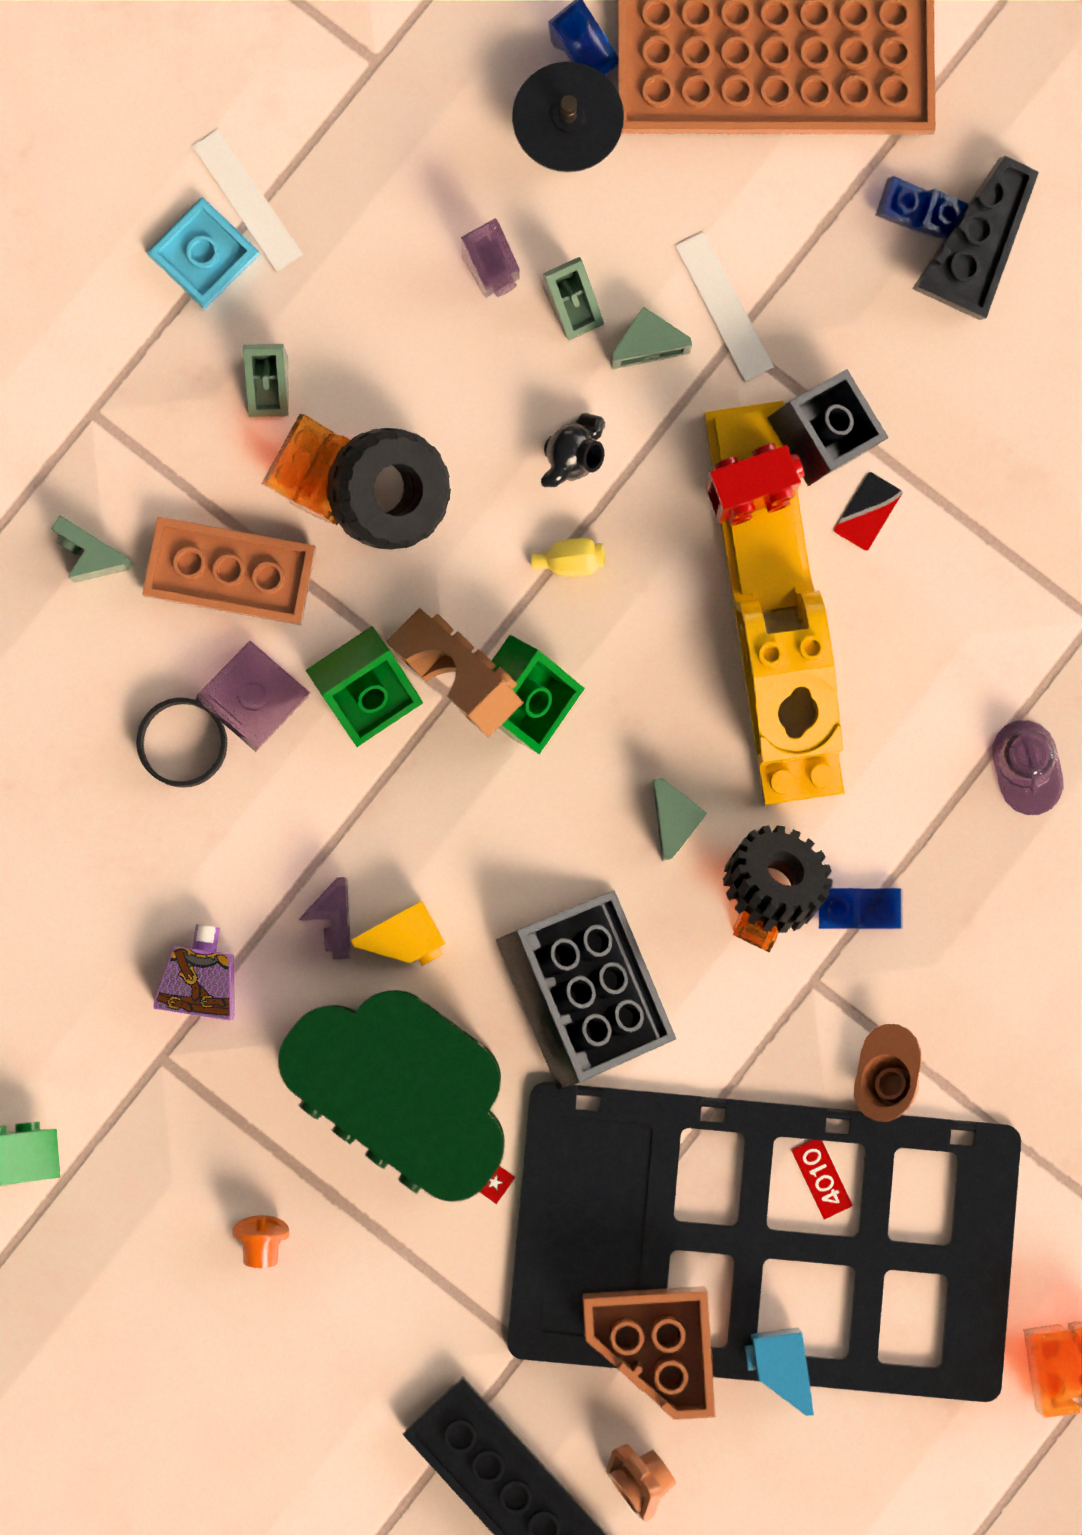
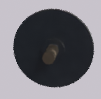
M559 62L539 69L523 83L514 101L512 123L519 145L533 161L547 169L558 172H579L599 164L614 150L622 134L624 110L617 89L603 73L586 64Z

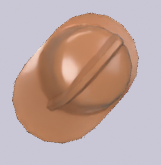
M899 1024L879 1026L866 1037L861 1049L853 1095L856 1105L861 1112L875 1121H891L900 1117L909 1109L919 1092L921 1048L917 1038L909 1029Z

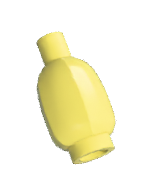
M589 538L559 541L549 548L548 553L532 554L533 570L549 568L554 574L563 577L591 575L597 568L606 566L604 544H595Z

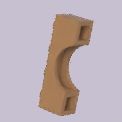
M419 608L386 643L425 682L443 673L456 672L454 683L447 697L472 724L489 738L523 703L513 691L517 683L500 667L494 672L495 664L481 650L478 649L473 654L471 651L474 649V646L460 632L457 631L452 636L453 628L439 614L431 618Z

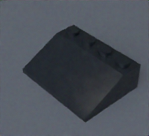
M615 890L496 939L557 1090L583 1082L677 1039Z

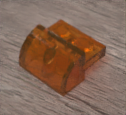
M299 414L261 484L289 500V503L308 514L330 524L338 525V522L335 521L331 513L332 510L327 500L328 473L330 466H332L336 458V454L342 446H345L351 440L343 435L334 433L307 415Z

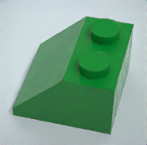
M373 626L305 670L356 747L423 704V701Z

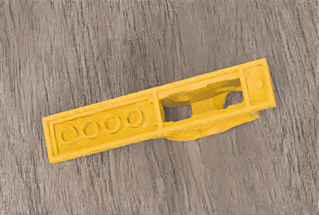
M784 401L705 412L704 420L712 471L715 470L713 465L724 459L737 457L739 462L753 457L752 451L761 446L775 443L776 448L783 446L767 417L784 406ZM798 491L795 497L789 500L791 505L782 510L768 513L767 509L764 508L751 513L753 518L745 523L730 526L727 521L721 524L764 806L845 794L839 753L844 749L835 662L824 600L819 590L815 591L811 578ZM796 609L798 623H801L802 630L767 635L763 613ZM806 687L809 690L810 698H813L816 716L813 718L814 723L805 729L800 737L792 738L786 734L785 727L780 723L778 710L784 699L791 696L794 689Z

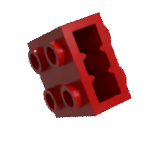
M771 443L753 450V457L739 462L737 457H730L714 464L715 470L710 471L705 489L718 525L728 521L730 526H736L753 518L751 513L766 508L768 513H772L790 506L789 500L795 497L801 484L800 478L804 477L803 466L797 453L791 455L788 445L776 448L775 443Z

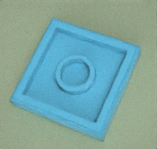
M203 197L146 252L204 310L260 255L259 251Z

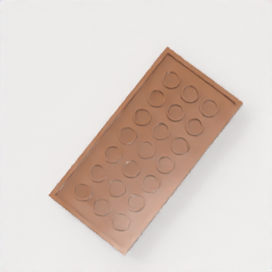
M618 0V93L624 110L622 134L933 135L936 130L934 0Z

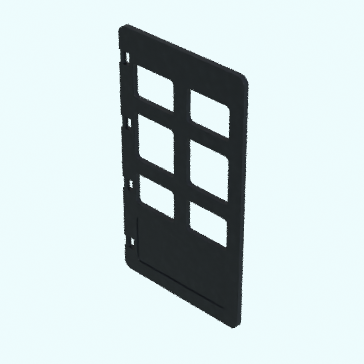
M539 1083L532 1089L529 1100L507 1340L508 1349L515 1358L521 1360L617 1368L585 1339L582 1293L665 1289L668 1287L670 1256L674 1251L730 1255L734 1259L728 1338L725 1346L720 1348L711 1347L713 1377L759 1381L755 1370L748 1371L744 1346L751 1345L750 1334L757 1333L764 1262L768 1259L844 1265L853 1267L855 1271L848 1354L842 1359L806 1356L810 1386L991 1402L1000 1395L1002 1390L1021 1136L1014 1127L1006 1124L901 1115L891 1121H875L865 1116L861 1111L583 1085H571L557 1090L555 1083ZM577 1095L601 1097L599 1111L576 1109ZM701 1108L725 1109L724 1123L700 1121ZM826 1118L849 1120L848 1134L825 1132ZM684 1129L736 1132L744 1136L738 1220L735 1224L720 1225L679 1221L675 1218L674 1207L680 1139ZM951 1130L974 1132L973 1146L950 1144ZM778 1137L855 1143L861 1144L864 1147L865 1158L859 1229L856 1235L850 1237L774 1230L768 1227L767 1214L775 1139ZM899 1148L952 1152L957 1156L951 1240L946 1245L894 1241L888 1236L894 1155ZM890 1270L941 1274L947 1278L941 1363L937 1367L882 1363L878 1359L884 1276Z

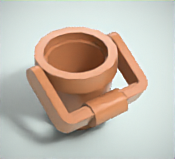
M628 1444L613 1449L606 1473L633 1512L644 1522H647L655 1515L660 1499L676 1485V1480L654 1450H650L639 1457Z

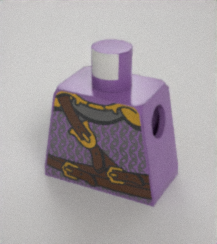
M196 924L192 948L173 947L153 1009L234 1020V954L216 952L220 928Z

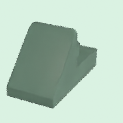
M60 515L51 528L60 536L56 542L75 555H78L80 550L84 551L68 576L74 583L127 571L133 564L126 556Z

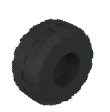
M372 429L353 437L336 454V458L332 466H330L328 473L327 500L329 501L331 513L335 521L340 524L344 532L351 538L378 549L408 548L416 545V543L423 539H427L434 532L438 524L442 522L450 500V476L447 466L441 458V454L425 438L403 429ZM392 465L402 477L404 492L397 506L385 513L375 500L374 483L377 475L385 467Z

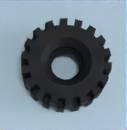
M769 825L762 826L758 832L756 829L751 831L742 840L727 862L724 869L726 875L723 878V886H731L726 892L728 900L736 899L738 902L734 909L739 915L746 911L750 915L747 919L749 923L755 925L757 921L763 922L762 929L769 932L774 926H777L778 933H787L790 927L793 931L801 929L804 923L807 924L827 900L830 894L828 891L833 883V879L827 878L832 872L830 864L822 865V861L826 858L822 850L815 853L812 849L815 843L810 838L806 842L800 840L801 832L794 829L790 834L785 833V826L777 825L773 832ZM768 868L776 869L783 873L790 881L791 886L776 881L769 873Z

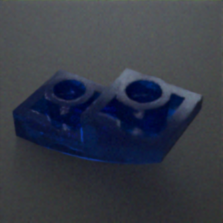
M892 176L886 180L875 215L903 227L945 239L969 203L940 190L932 189L927 191L896 176Z
M831 888L828 891L830 894L827 900L819 908V929H903L902 888Z

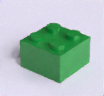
M509 635L492 659L496 666L493 671L495 672L500 667L517 683L513 691L523 703L508 717L499 729L513 740L540 755L585 688L541 651Z

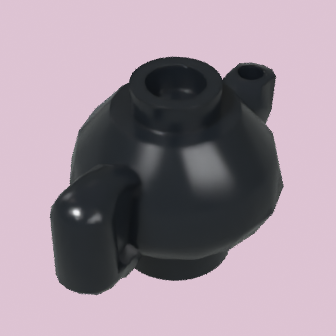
M583 413L574 424L562 426L546 440L544 453L548 458L551 468L541 478L543 487H557L566 480L575 481L587 476L590 472L593 473L599 470L605 456L602 443L597 441L602 436L605 428V420L602 416Z

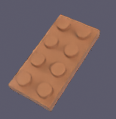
M157 516L142 595L158 600L301 626L316 546Z

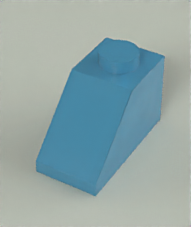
M796 1327L750 1334L751 1345L744 1346L748 1371L755 1370L760 1382L805 1416L814 1415L802 1331Z

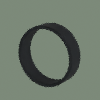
M172 698L154 706L143 718L136 739L138 756L144 768L157 780L170 786L182 788L202 784L214 776L224 762L228 745L225 727L216 713L205 704L190 698ZM188 704L204 709L213 717L220 732V751L213 766L200 777L189 781H172L161 777L150 766L144 750L145 733L150 722L158 713L174 705Z

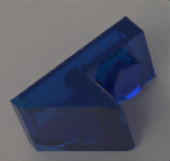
M574 0L548 21L551 43L554 47L564 51L571 62L586 64L604 75L618 65L616 52L583 0Z

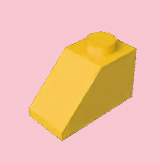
M423 901L351 940L355 948L408 963L418 960L421 966L442 956L440 947L446 945L443 936Z

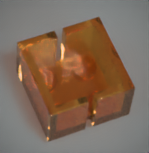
M1082 1321L1067 1323L1068 1329L1060 1324L1023 1329L1035 1411L1043 1418L1081 1413ZM1072 1398H1079V1404Z

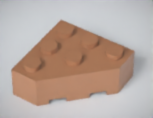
M705 1286L582 1293L585 1339L594 1349L607 1358L672 1419L715 1417L708 1291Z

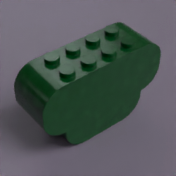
M391 990L371 996L362 1003L357 1011L340 1005L319 1007L303 1015L284 1039L278 1056L279 1072L287 1088L302 1100L298 1106L316 1120L324 1116L335 1125L331 1131L351 1145L357 1140L368 1149L364 1155L382 1169H385L388 1164L401 1173L398 1181L414 1193L418 1194L423 1189L439 1200L448 1202L463 1201L478 1194L499 1168L504 1154L505 1137L499 1120L490 1111L498 1097L501 1085L499 1064L487 1047L418 996L406 991Z

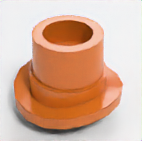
M257 1215L242 1219L232 1228L233 1238L241 1240L243 1245V1263L252 1268L275 1266L278 1263L279 1244L281 1240L287 1239L290 1233L289 1226L283 1220L267 1215Z

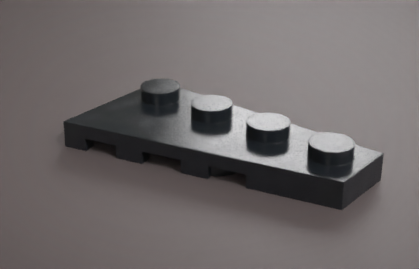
M1008 156L999 158L912 289L978 320L986 319L1039 171Z

